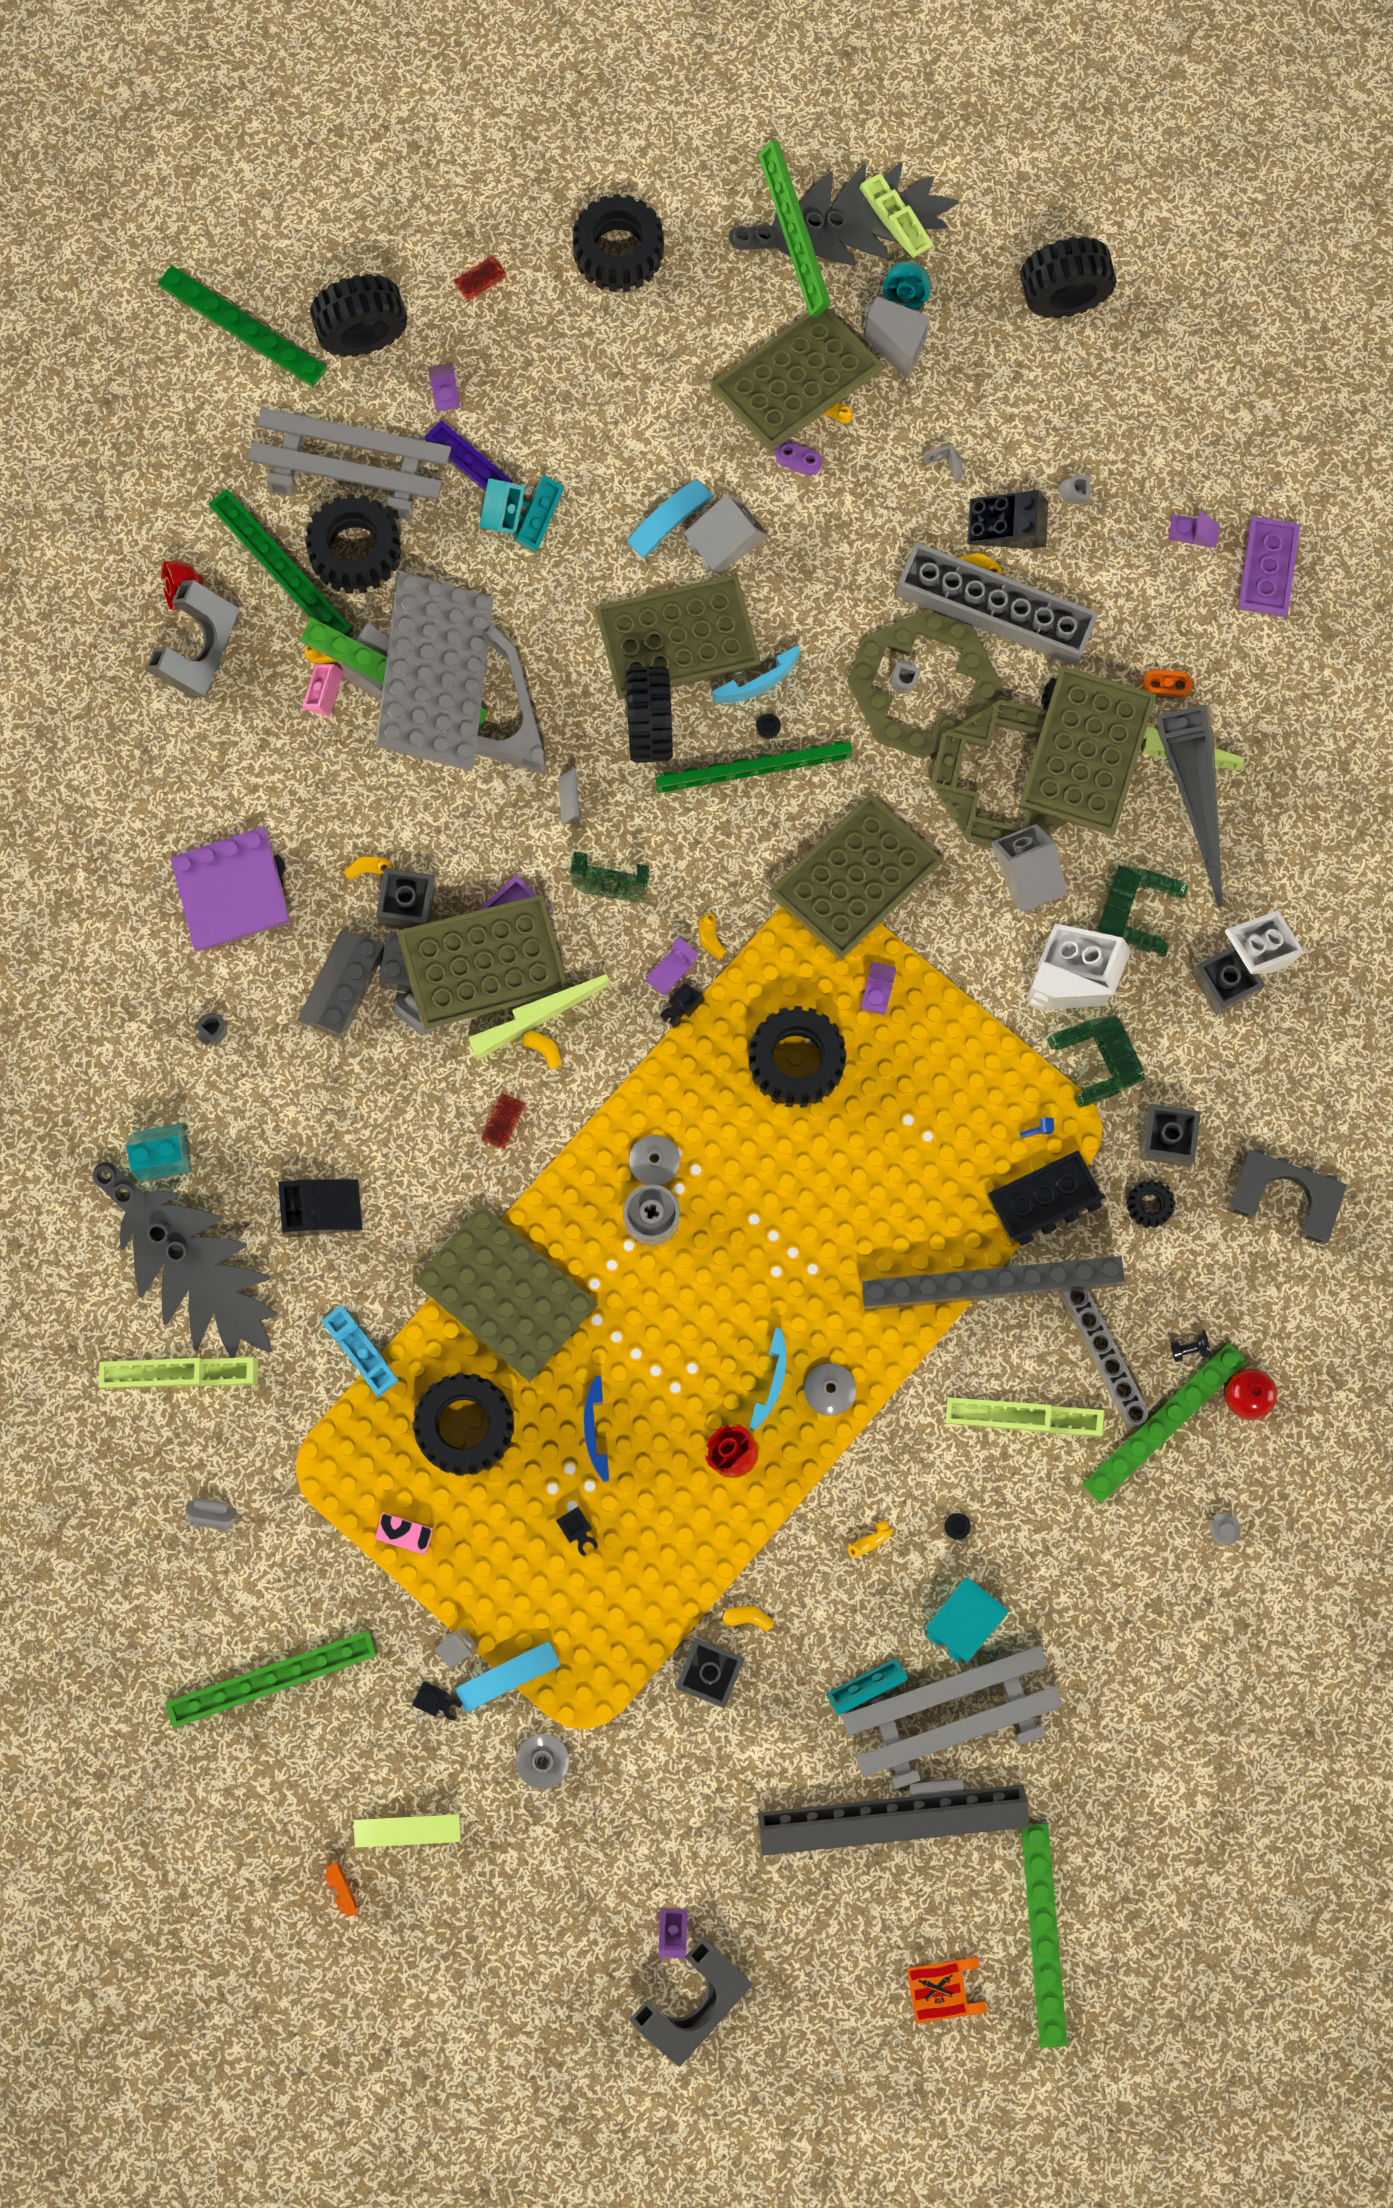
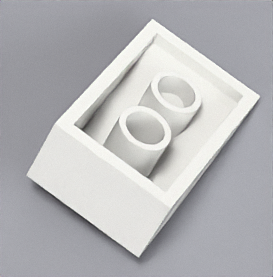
M1279 910L1225 930V933L1251 974L1273 973L1284 969L1304 953Z
M1055 923L1037 967L1039 969L1042 961L1113 989L1112 995H1114L1131 950L1122 937Z
M1042 961L1025 1000L1030 1002L1029 1005L1038 1010H1043L1044 1008L1052 1010L1103 1007L1112 995L1113 989Z

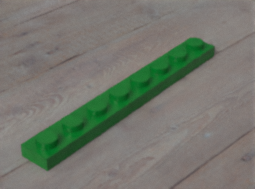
M171 265L159 280L158 286L312 388L327 371V367L174 266Z
M228 489L208 504L217 517L309 619L312 617L346 636L353 632L352 626Z
M835 741L825 747L812 745L805 748V750L797 752L791 749L775 756L763 754L753 760L741 758L734 760L731 764L714 763L709 765L708 768L703 769L691 767L685 769L684 772L676 774L674 772H664L659 777H655L656 790L658 794L851 759L852 746L851 742Z

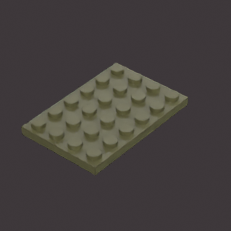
M827 308L819 317H810L808 312L712 382L711 389L772 452L884 370L883 363Z
M737 574L595 606V613L618 700L627 698L626 670L631 667L665 666L669 669L670 688L761 667L760 656Z
M1061 666L1018 807L1114 836L1157 694Z
M869 794L769 890L768 895L834 956L842 961L942 864L943 859L872 794Z
M543 894L396 932L423 1030L537 1001L568 989Z
M482 1204L413 1280L420 1289L529 1383L598 1306V1303Z

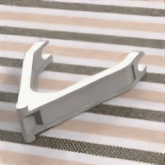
M491 626L485 633L489 636V644L509 662L523 722L518 732L508 739L497 741L478 735L476 754L535 770L537 773H543L546 770L544 751L516 648L495 627Z

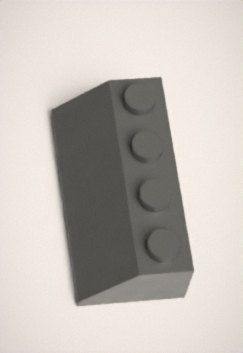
M340 931L297 1021L344 1040L383 959L384 944L362 934Z

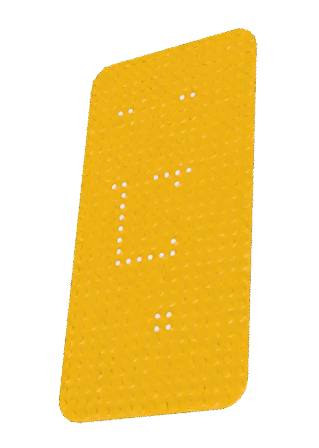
M780 907L702 994L705 1000L690 1017L686 1015L681 1017L680 1024L676 1028H671L500 1219L598 1303L594 1311L531 1383L430 1297L380 1353L399 1382L380 1397H377L361 1374L309 1432L298 1451L295 1471L300 1490L312 1507L451 1631L456 1632L463 1626L479 1646L476 1653L493 1668L548 1641L551 1642L561 1666L516 1687V1689L544 1714L565 1727L587 1730L607 1724L627 1707L972 1303V1301L865 1311L862 1281L1001 1268L1018 1249L1020 1244L1017 1243L1012 1246L987 1198V1194L1079 1150L1088 1167L1101 1146L1103 1125L1097 1107L1086 1093L881 923L840 961L784 908ZM872 961L896 967L885 1016L860 1010ZM794 1006H802V1010L809 1011L810 1007L816 1009V1014L820 1016L824 1013L829 1017L831 1024L835 1023L838 1026L839 1035L843 1036L845 1040L844 1047L847 1050V1058L838 1086H835L833 1092L828 1097L824 1096L821 1102L817 1104L813 1102L808 1103V1107L800 1108V1104H793V1108L785 1107L786 1103L779 1101L777 1104L771 1101L772 1097L768 1094L764 1096L760 1092L759 1085L754 1084L752 1072L749 1071L748 1056L750 1043L758 1025L761 1022L764 1023L768 1015L771 1013L776 1015L779 1013V1009L785 1007L788 1008V1011L794 1010ZM792 1036L781 1040L776 1045L773 1052V1060L775 1066L783 1074L793 1078H805L814 1074L819 1068L821 1053L811 1040L800 1036ZM1040 1119H1054V1131L1051 1134L1040 1133L1021 1139V1132L1040 1127ZM651 1135L669 1139L676 1146L680 1155V1166L677 1174L669 1182L659 1185L671 1191L678 1201L680 1209L678 1229L670 1240L656 1246L642 1245L632 1239L625 1229L623 1219L625 1201L631 1192L640 1186L646 1185L637 1180L632 1174L629 1166V1155L633 1146L640 1139ZM658 1155L650 1156V1161L653 1163H657L660 1159ZM649 1213L647 1218L653 1219V1216H657L655 1213ZM776 1327L781 1328L786 1346L784 1381L772 1411L760 1427L752 1432L749 1431L755 1405L756 1403L766 1405L778 1362V1358L768 1355ZM829 1363L837 1364L847 1369L853 1376L856 1384V1395L851 1406L843 1413L831 1416L820 1414L811 1408L804 1393L805 1381L810 1372L820 1365ZM456 1373H465V1375L473 1373L480 1375L481 1378L489 1379L502 1390L513 1412L514 1435H512V1443L509 1449L505 1451L504 1457L500 1461L492 1465V1468L487 1471L486 1469L480 1471L476 1475L464 1474V1476H458L441 1471L428 1461L415 1440V1433L413 1431L415 1406H418L420 1396L429 1390V1386L433 1382L437 1383L442 1380V1377L447 1375L451 1377L455 1376ZM596 1376H601L603 1405L593 1406L597 1455L607 1454L609 1483H603L595 1471L588 1454L584 1434L586 1399ZM833 1384L826 1385L827 1392H835L836 1388ZM459 1400L450 1404L443 1411L439 1421L442 1438L449 1445L459 1449H468L479 1444L486 1436L489 1425L485 1410L479 1404L469 1400ZM735 1424H740L751 1432L758 1444L759 1457L756 1465L746 1475L738 1478L724 1477L708 1465L705 1454L708 1456L709 1448L706 1445L714 1432L726 1425L733 1427L736 1426ZM576 1507H579L592 1528L591 1531L586 1533L587 1536L594 1538L598 1544V1548L595 1549L591 1543H585L583 1550L586 1556L584 1557L578 1551V1541L575 1540L569 1543L556 1522L557 1519ZM382 1513L432 1528L434 1531L426 1555L376 1540L375 1537Z

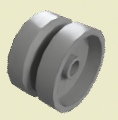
M654 1184L640 1186L631 1192L625 1201L623 1210L625 1229L632 1239L642 1245L656 1246L664 1244L673 1237L678 1229L680 1209L677 1199L671 1191L663 1186ZM655 1213L657 1217L653 1216V1219H648L647 1215Z

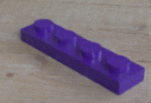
M442 420L425 436L426 442L451 446L448 461L485 492L488 478L513 483L508 476Z

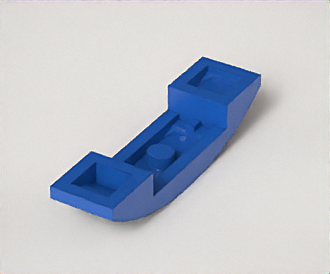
M596 1376L586 1399L584 1434L588 1454L595 1471L603 1483H609L607 1454L597 1455L593 1406L603 1405L601 1376Z

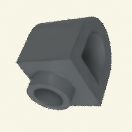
M217 1013L204 1015L194 1025L195 1029L199 1032L196 1037L206 1046L211 1043L216 1047L227 1034V1025Z

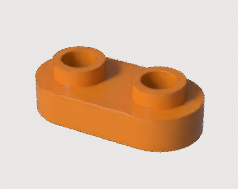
M1155 669L1149 671L1143 680L1144 690L1157 694L1156 696L1184 698L1189 695L1193 687L1191 676L1180 671ZM1157 681L1159 687H1153L1151 682ZM1181 683L1184 688L1179 690L1175 684Z

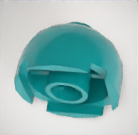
M903 261L889 269L883 283V295L886 300L905 304L904 307L912 310L921 308L924 302L928 301L931 292V278L927 270L921 264L914 261ZM899 297H901V298H903V299H910V300L904 302V301H902Z

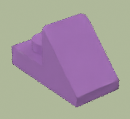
M452 364L428 367L436 411L460 408Z
M1203 512L1199 513L1197 519L1173 514L1168 540L1216 548L1220 525Z
M872 961L860 1010L885 1016L896 967Z
M661 1908L658 1957L686 1959L688 1910Z

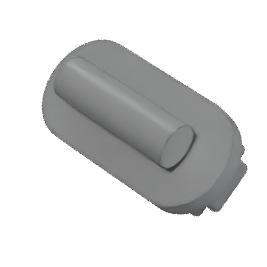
M409 993L408 995L403 994L397 997L393 1008L394 1016L396 1015L401 1021L404 1020L406 1024H409L421 1036L424 1034L428 1035L430 1031L437 1028L423 1030L414 995Z
M196 1498L195 1501L191 1500L186 1505L185 1515L190 1526H203L227 1532L228 1529H232V1525L236 1521L237 1510L236 1508L229 1507V1503Z

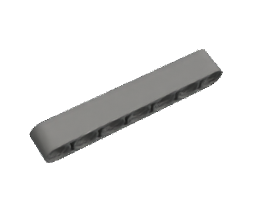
M1089 1291L1059 1292L1121 1419L1130 1427L1139 1426L1148 1417L1147 1407ZM1070 1293H1080L1082 1303L1076 1304L1072 1302ZM1083 1315H1089L1093 1318L1094 1325L1092 1327H1087L1082 1323ZM1095 1338H1101L1105 1342L1104 1350H1098L1094 1347L1093 1341ZM1107 1361H1112L1116 1364V1373L1111 1374L1105 1369ZM1122 1384L1128 1388L1129 1394L1127 1397H1121L1117 1393L1118 1385ZM1130 1408H1136L1140 1412V1419L1138 1421H1134L1129 1417L1128 1412Z

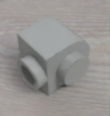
M1077 474L1061 482L1059 493L1065 502L1082 504L1090 500L1092 491L1090 476Z
M909 661L897 662L891 678L892 688L900 694L911 692L918 682L921 668L916 667L914 663Z
M1228 1512L1214 1515V1521L1208 1523L1211 1537L1218 1545L1227 1546L1233 1544L1240 1537L1237 1517H1230Z

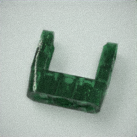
M574 851L570 869L571 884L582 893L639 903L646 897L650 878V866L637 864V875L589 866L587 854ZM586 875L590 876L587 883H584ZM597 877H600L599 886H596ZM613 880L617 883V886L609 889L604 886V883ZM622 882H625L624 891H621Z
M1118 865L1096 932L1122 937L1126 943L1135 945L1136 949L1148 953L1152 951L1158 953L1160 957L1167 956L1169 944L1164 942L1162 938L1128 927L1126 923L1138 887L1144 889L1149 887L1179 898H1185L1189 886L1179 880L1146 869Z
M1116 1015L1095 1018L1059 1031L1047 1038L1050 1049L1057 1050L1094 1038L1112 1076L1111 1079L1089 1086L1083 1092L1076 1095L1074 1100L1078 1108L1120 1094L1145 1079L1143 1067L1120 1019Z

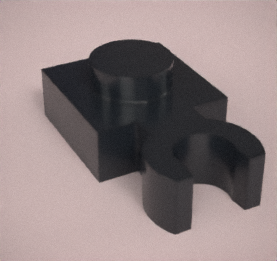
M684 983L670 998L669 1003L672 1006L664 1009L660 1017L664 1022L673 1017L669 1023L673 1028H676L681 1022V1017L683 1015L690 1017L705 998L700 992Z
M579 1507L556 1520L569 1543L575 1540L578 1541V1551L583 1557L586 1556L583 1550L585 1543L589 1542L595 1549L598 1548L596 1540L588 1537L586 1534L592 1528Z
M423 1681L412 1706L437 1717L439 1710H441L447 1719L456 1720L457 1717L449 1713V1708L452 1705L461 1708L462 1703L457 1700H445L448 1692Z

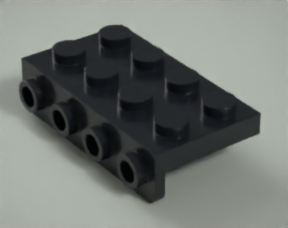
M1079 1150L987 1194V1198L1012 1246L1017 1243L1023 1246L1033 1241V1235L1041 1231L1043 1235L1057 1229L1056 1224L1064 1220L1066 1224L1080 1218L1079 1213L1085 1210L1091 1213L1103 1206L1101 1202L1106 1199L1104 1193L1101 1194Z

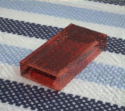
M491 256L455 279L454 285L468 302L506 278L507 274L494 256Z
M501 1094L481 1140L505 1150L525 1107V1103Z

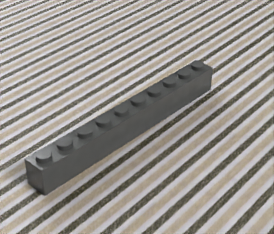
M1122 1256L868 1280L862 1281L864 1310L871 1311L1123 1286L1125 1278Z
M1024 1785L759 1812L758 1825L762 1856L1026 1828L1029 1827L1028 1800Z

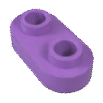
M784 442L776 449V461L783 467L809 476L815 475L821 470L822 457L814 450L792 442ZM786 450L791 451L792 454H791V455H785V454H784V451H786ZM813 459L814 463H807L806 460Z

